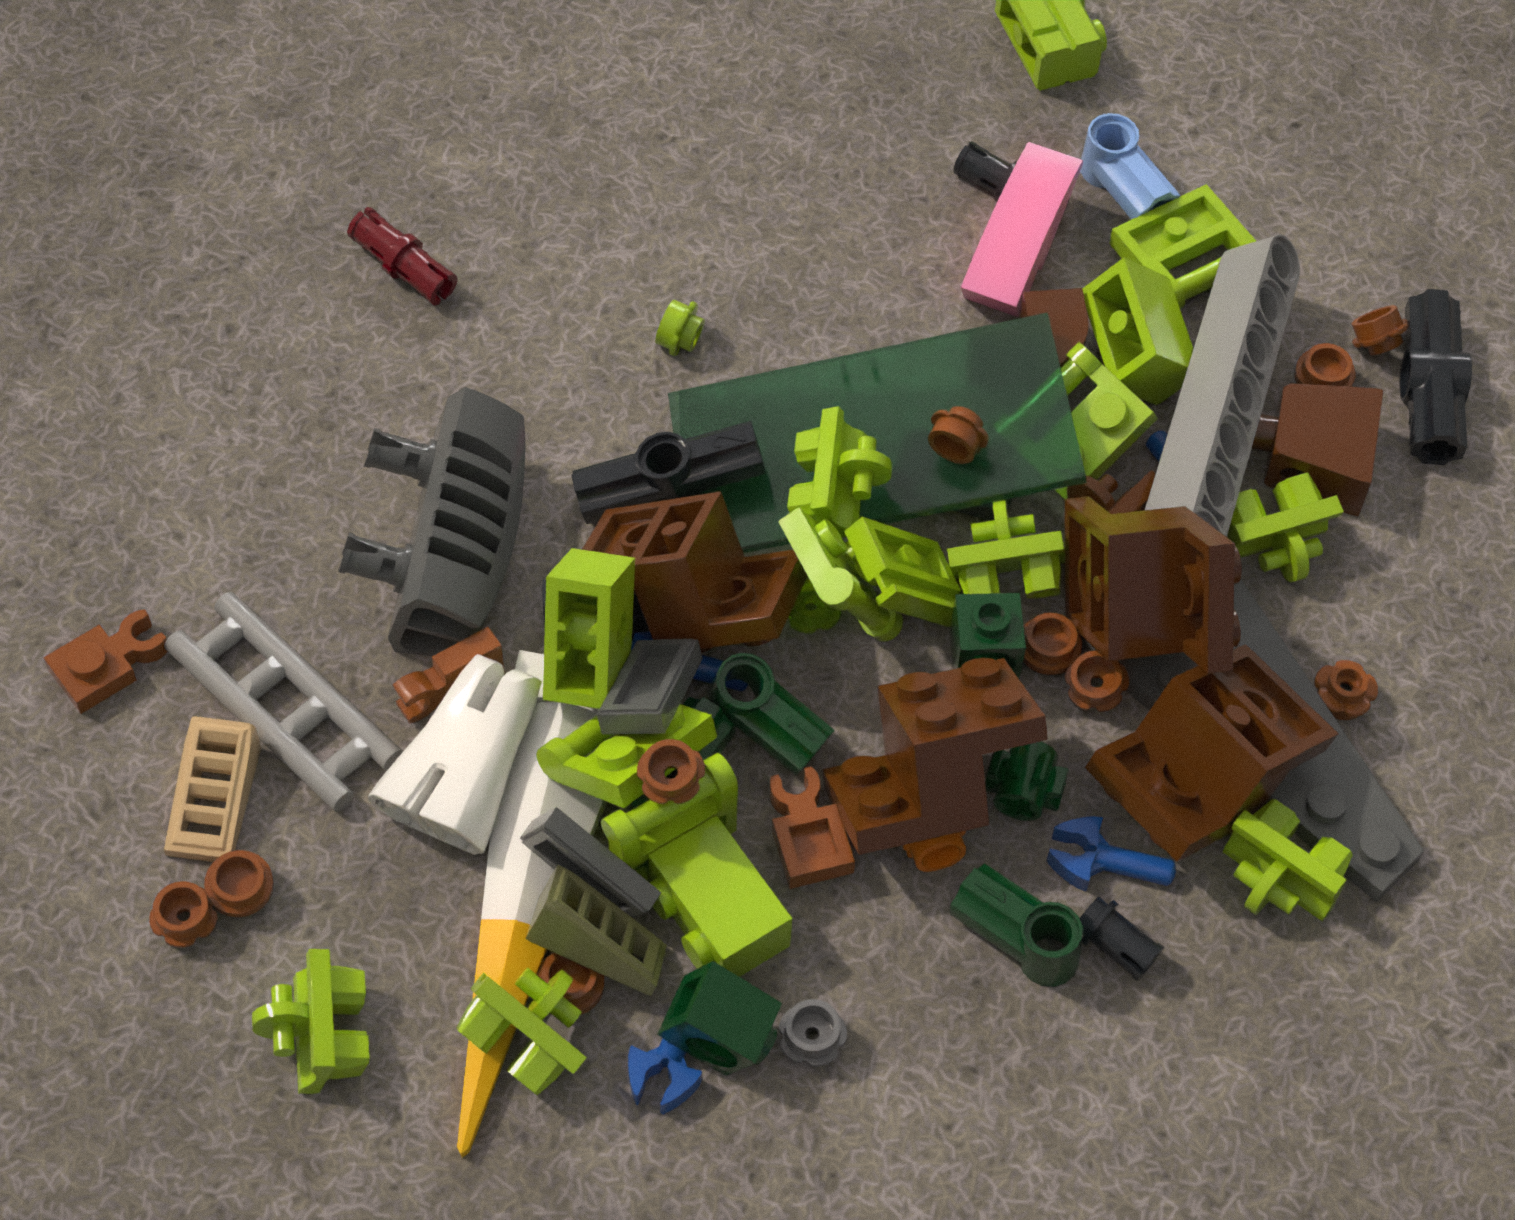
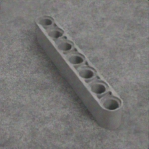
M1277 234L1229 249L1223 253L1145 510L1186 506L1227 537L1300 275V264L1296 249L1285 235Z

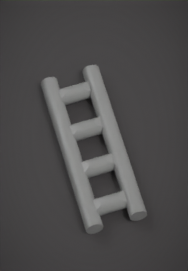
M233 592L223 594L216 601L214 610L225 621L198 642H194L183 630H178L168 637L164 648L241 722L254 725L259 739L335 812L343 810L354 797V793L342 782L370 758L387 771L403 751ZM245 638L266 660L237 682L215 660ZM286 677L308 700L279 722L257 699ZM329 717L352 740L322 763L299 740Z

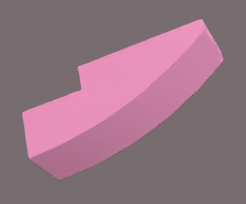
M1030 142L1027 143L998 199L961 285L965 299L1019 317L1023 292L1030 291L1038 269L1042 270L1082 168L1083 160Z

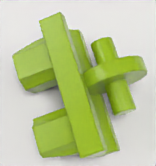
M839 406L822 409L820 427L796 433L794 453L797 463L807 473L814 472V480L812 482L795 484L789 488L787 508L789 513L800 507L819 523L824 519H828L841 537H846L844 531L859 519L861 500H867L871 497L872 486L883 485L891 479L893 463L885 454L876 451L877 440L874 437L867 436L863 431L853 428L845 422L844 411Z
M1309 473L1287 478L1276 485L1272 492L1281 512L1266 515L1256 490L1249 489L1239 492L1227 538L1235 543L1240 558L1273 548L1272 551L1259 554L1258 560L1261 569L1267 572L1280 568L1285 579L1291 583L1307 578L1309 574V559L1323 554L1322 543L1317 537L1306 541L1302 539L1325 533L1328 530V520L1339 517L1344 513L1337 495L1325 499L1322 498Z
M1006 500L993 502L995 520L971 524L974 542L998 539V541L947 548L950 569L955 579H959L964 594L1001 593L998 573L1022 570L1027 599L1045 598L1060 594L1062 573L1060 563H1065V546L1061 531L1012 538V536L1036 533L1033 514L1009 518Z
M1276 799L1270 800L1253 815L1244 810L1233 823L1231 828L1233 833L1223 849L1224 854L1240 864L1233 876L1252 889L1244 904V908L1257 915L1270 901L1290 915L1298 904L1323 922L1333 909L1347 880L1343 876L1353 854L1351 850L1332 837L1322 836L1310 853H1307L1291 842L1289 839L1296 832L1300 820L1294 811Z
M330 949L308 950L306 953L307 968L296 972L293 977L294 1002L292 986L278 984L271 988L272 1003L258 1007L252 1012V1031L258 1036L273 1039V1053L275 1056L287 1057L295 1053L294 1037H296L298 1094L320 1093L328 1079L361 1076L369 1064V1039L366 1031L334 1030L333 1014L358 1015L364 1006L366 995L365 971L342 966H331Z
M529 968L519 976L515 985L533 999L528 1008L484 972L470 988L476 996L467 1006L456 1029L486 1054L510 1024H513L531 1040L506 1070L534 1094L538 1095L559 1077L565 1068L574 1074L587 1058L542 1021L550 1013L567 1028H570L582 1013V1011L563 997L573 981V978L563 969L557 972L548 983Z

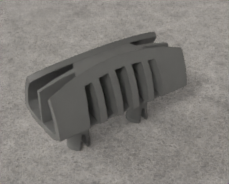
M467 387L447 398L435 430L434 439H430L428 444L411 441V439L382 432L381 429L374 428L368 446L364 467H373L413 477V479L418 480L417 486L422 487L410 543H406L404 548H396L385 543L356 536L354 533L349 532L338 572L343 574L346 572L394 585L393 592L398 593L388 640L395 652L434 656L482 630L500 590L512 556L518 531L524 486L526 451L524 416L508 405Z

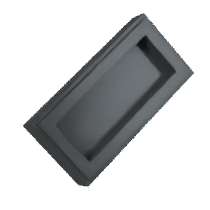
M698 639L636 641L597 713L601 733H666L703 659Z
M557 807L532 820L520 837L521 843L553 869L558 864L570 870L632 918L648 912L661 894L658 889Z

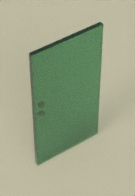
M1048 312L668 393L673 433L679 434L684 439L752 420L766 474L701 492V494L721 491L743 554L790 544L778 522L789 514L787 508L789 488L795 484L812 482L814 480V472L807 473L797 463L794 453L796 433L820 427L822 409L839 406L844 411L845 422L851 427L863 431L867 436L874 437L877 440L876 451L885 454L893 463L891 479L883 485L872 486L871 497L867 500H861L859 519L863 516L883 524H889L1087 483ZM960 406L975 412L982 419L983 428L989 436L987 447L981 448L973 460L966 464L954 463L939 456L928 443V435L934 426L931 423V417L936 411L943 409L949 412L952 407Z

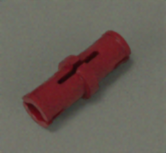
M366 207L364 213L360 211L355 215L349 224L348 236L383 263L382 270L393 279L401 278L410 284L433 306L439 305L441 302L437 295L445 300L453 293L458 282L457 276L429 256L422 249L423 243L413 234H403L388 223L372 207Z

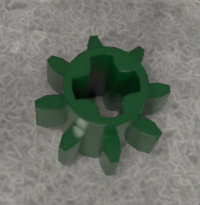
M1042 741L1010 748L1009 752L1005 750L996 751L992 754L986 772V791L995 793L993 804L1001 813L1017 820L1033 821L1041 817L1044 807L1052 811L1059 809L1069 769L1056 766L1059 758L1057 752Z

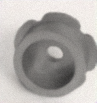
M809 999L797 1003L782 1016L779 1023V1032L783 1035L780 1041L781 1049L795 1063L807 1061L813 1067L827 1065L836 1059L838 1047L844 1046L846 1042L847 1029L843 1019L839 1017L831 1005L821 1000ZM808 1030H816L819 1036L811 1040L806 1037V1032Z

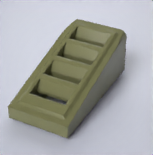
M558 864L538 898L525 938L536 945L649 996L653 994L657 987L667 944L582 878ZM634 953L644 958L643 963L631 954Z

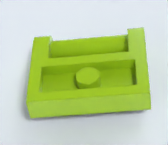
M1205 184L1113 228L1109 244L1121 258L1125 257L1169 277L1179 308L1182 309L1185 306V300L1212 288L1221 257L1177 279L1169 273V270L1222 244L1229 250L1255 242L1256 240L1210 187Z
M1080 342L1066 354L1069 360L1010 420L1004 416L992 428L1064 500L1068 499L1066 490L1068 485L1077 476L1086 475L1097 480L1158 419L1145 403ZM1087 377L1097 387L1036 446L1027 436Z
M798 507L778 521L818 596L824 603L833 609L848 611L858 619L861 627L868 635L880 642L890 641L900 633L903 626L901 613L878 606L875 600L877 595L873 587L858 574L854 567L852 559L855 554L849 541L844 542L837 529L828 519H824L819 523Z
M680 704L666 733L617 734L610 738L614 734H602L597 715H595L564 739L557 737L551 739L537 750L536 756L539 766L550 779L625 808L644 794L642 791L644 783L637 776V766L640 758L650 746L661 740L675 739L684 742L692 750L699 752L717 738V733L712 715ZM596 748V750H595L593 753H591V754H590L589 756H587V757H584V756H586L588 753H590L592 750H594V749ZM667 769L665 771V776L669 775L675 769Z
M715 753L703 760L705 775L702 779H699L700 790L688 802L676 804L674 801H668L666 804H658L648 800L627 813L619 809L601 819L602 829L609 841V850L648 882V855L717 815L730 834L737 831L738 782L731 766L720 753Z

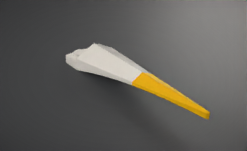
M519 650L515 669L537 677L542 682L535 708L515 754L490 835L475 982L484 972L525 1006L529 996L517 987L515 982L527 968L537 974L547 952V949L525 938L538 898L554 869L521 843L520 837L532 820L556 807L593 836L607 801L550 779L539 766L536 753L540 747L555 737L564 739L597 715L599 709L543 700L544 654ZM595 748L594 750H592L590 753H588V754H587L586 756H584V757L589 756L591 753H593V752L596 750V748ZM513 1024L509 1025L487 1054L468 1040L457 1148L462 1158L470 1152L517 1029Z

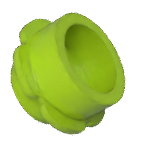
M672 300L667 307L658 327L655 343L669 349L670 355L677 356L680 348L692 352L705 324V319L696 315L698 304L692 301L688 306L677 300Z

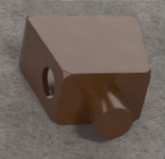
M1294 383L1284 386L1275 415L1261 413L1251 448L1268 452L1264 476L1266 486L1275 488L1279 482L1287 478L1309 473L1323 499L1337 495L1344 513L1359 516L1372 482L1384 390L1365 387Z

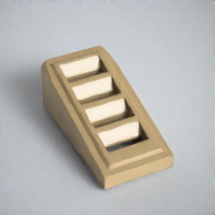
M197 716L191 718L184 743L164 846L166 856L214 862L223 854L235 851L261 752V744L254 725L245 722ZM202 771L231 775L230 781L201 778ZM195 798L226 802L225 808L194 805ZM189 823L220 826L221 832L220 836L188 832L187 827Z

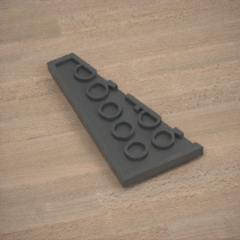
M1240 579L1238 584H1234V609L1240 621L1241 638L1239 645L1233 647V650L1246 644L1339 733L1325 752L1291 769L1265 804L1272 799H1276L1294 811L1300 820L1295 834L1311 848H1314L1323 836L1327 838L1332 837L1351 850L1353 856L1344 875L1374 901L1378 902L1419 861L1424 850L1246 585ZM1086 639L1083 640L1081 654L1096 650ZM1184 652L1118 660L1126 668L1129 675V686L1126 691L1149 711L1173 677L1198 666Z

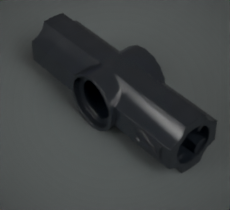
M1427 289L1422 294L1408 298L1405 307V319L1409 322V328L1405 331L1406 350L1402 359L1399 379L1401 401H1408L1410 455L1418 457L1422 464L1445 465L1453 460L1462 459L1467 449L1465 403L1469 395L1472 378L1470 353L1462 352L1460 301L1453 299L1447 290Z
M752 420L687 439L672 432L656 433L647 437L639 445L636 453L574 470L571 476L585 523L590 524L599 521L606 509L700 495L703 491L766 474V469Z

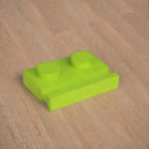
M863 516L844 531L855 554L852 560L856 571L870 585L879 586L882 592L875 598L878 606L950 627L955 594H959L961 589L937 541Z

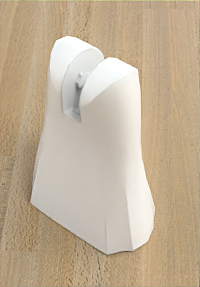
M479 654L475 655L456 678L426 726L375 785L368 795L369 802L393 820L473 855L483 854L490 839L515 754L535 708L542 681L517 669L510 670L504 675L503 665Z

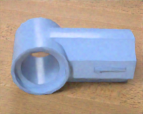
M1107 113L1099 115L1091 121L1088 127L1081 157L1083 165L1080 172L1083 178L1093 186L1106 188L1131 220L1180 197L1177 190L1138 146L1139 130L1135 123L1128 117L1120 114Z

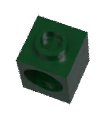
M1020 593L955 594L949 632L952 668H961L967 661L977 658H991L994 660L1004 658L1018 679H1020L1026 650Z
M712 961L684 975L657 1035L719 1073L728 1076L749 1066L760 1064L769 1054L777 1037V1029L773 1027V1023L782 1003Z

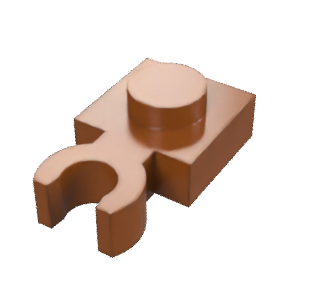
M143 609L135 611L124 618L120 624L119 632L110 637L99 624L43 658L49 672L79 713L82 714L137 681L131 665L136 662L150 663L162 658L168 652L164 648L167 639L162 632L146 641L136 639L139 634L152 627L149 614Z
M488 626L432 656L433 667L425 671L409 673L393 684L394 690L400 697L396 701V705L409 724L425 718L434 711L461 671L475 655L479 654L497 661L503 665L504 669L502 645Z
M812 766L804 768L803 781L806 790L800 794L786 792L782 786L779 774L773 775L770 778L771 804L778 813L784 815L772 819V834L789 889L853 874L855 868V860L837 804L817 808L820 798V778Z

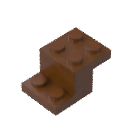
M721 491L606 509L582 550L634 557V591L653 640L698 639L701 653L718 646L743 643L746 646L753 647L766 644L773 639H778L808 576L794 550L744 557Z
M1090 497L1065 499V617L1072 621L1076 630L1108 661L1184 652L1207 674L1233 671V647L1239 645L1241 638L1240 621L1234 609V584L1240 582L1242 575L1241 558L1235 543L1186 506L1110 514Z
M1245 644L1233 650V671L1207 674L1201 667L1196 666L1173 677L1136 731L1097 749L1084 768L1103 786L1107 795L1118 802L1149 833L1154 843L1166 850L1178 862L1232 833L1233 823L1244 810L1252 815L1263 807L1291 769L1325 752L1339 733Z
M977 658L967 661L961 668L934 674L927 672L906 674L900 677L897 682L877 686L885 755L878 757L856 756L846 760L842 765L822 769L825 791L831 804H837L843 826L859 855L988 826L989 816L982 755L1048 740L1046 716L1004 658L997 660Z

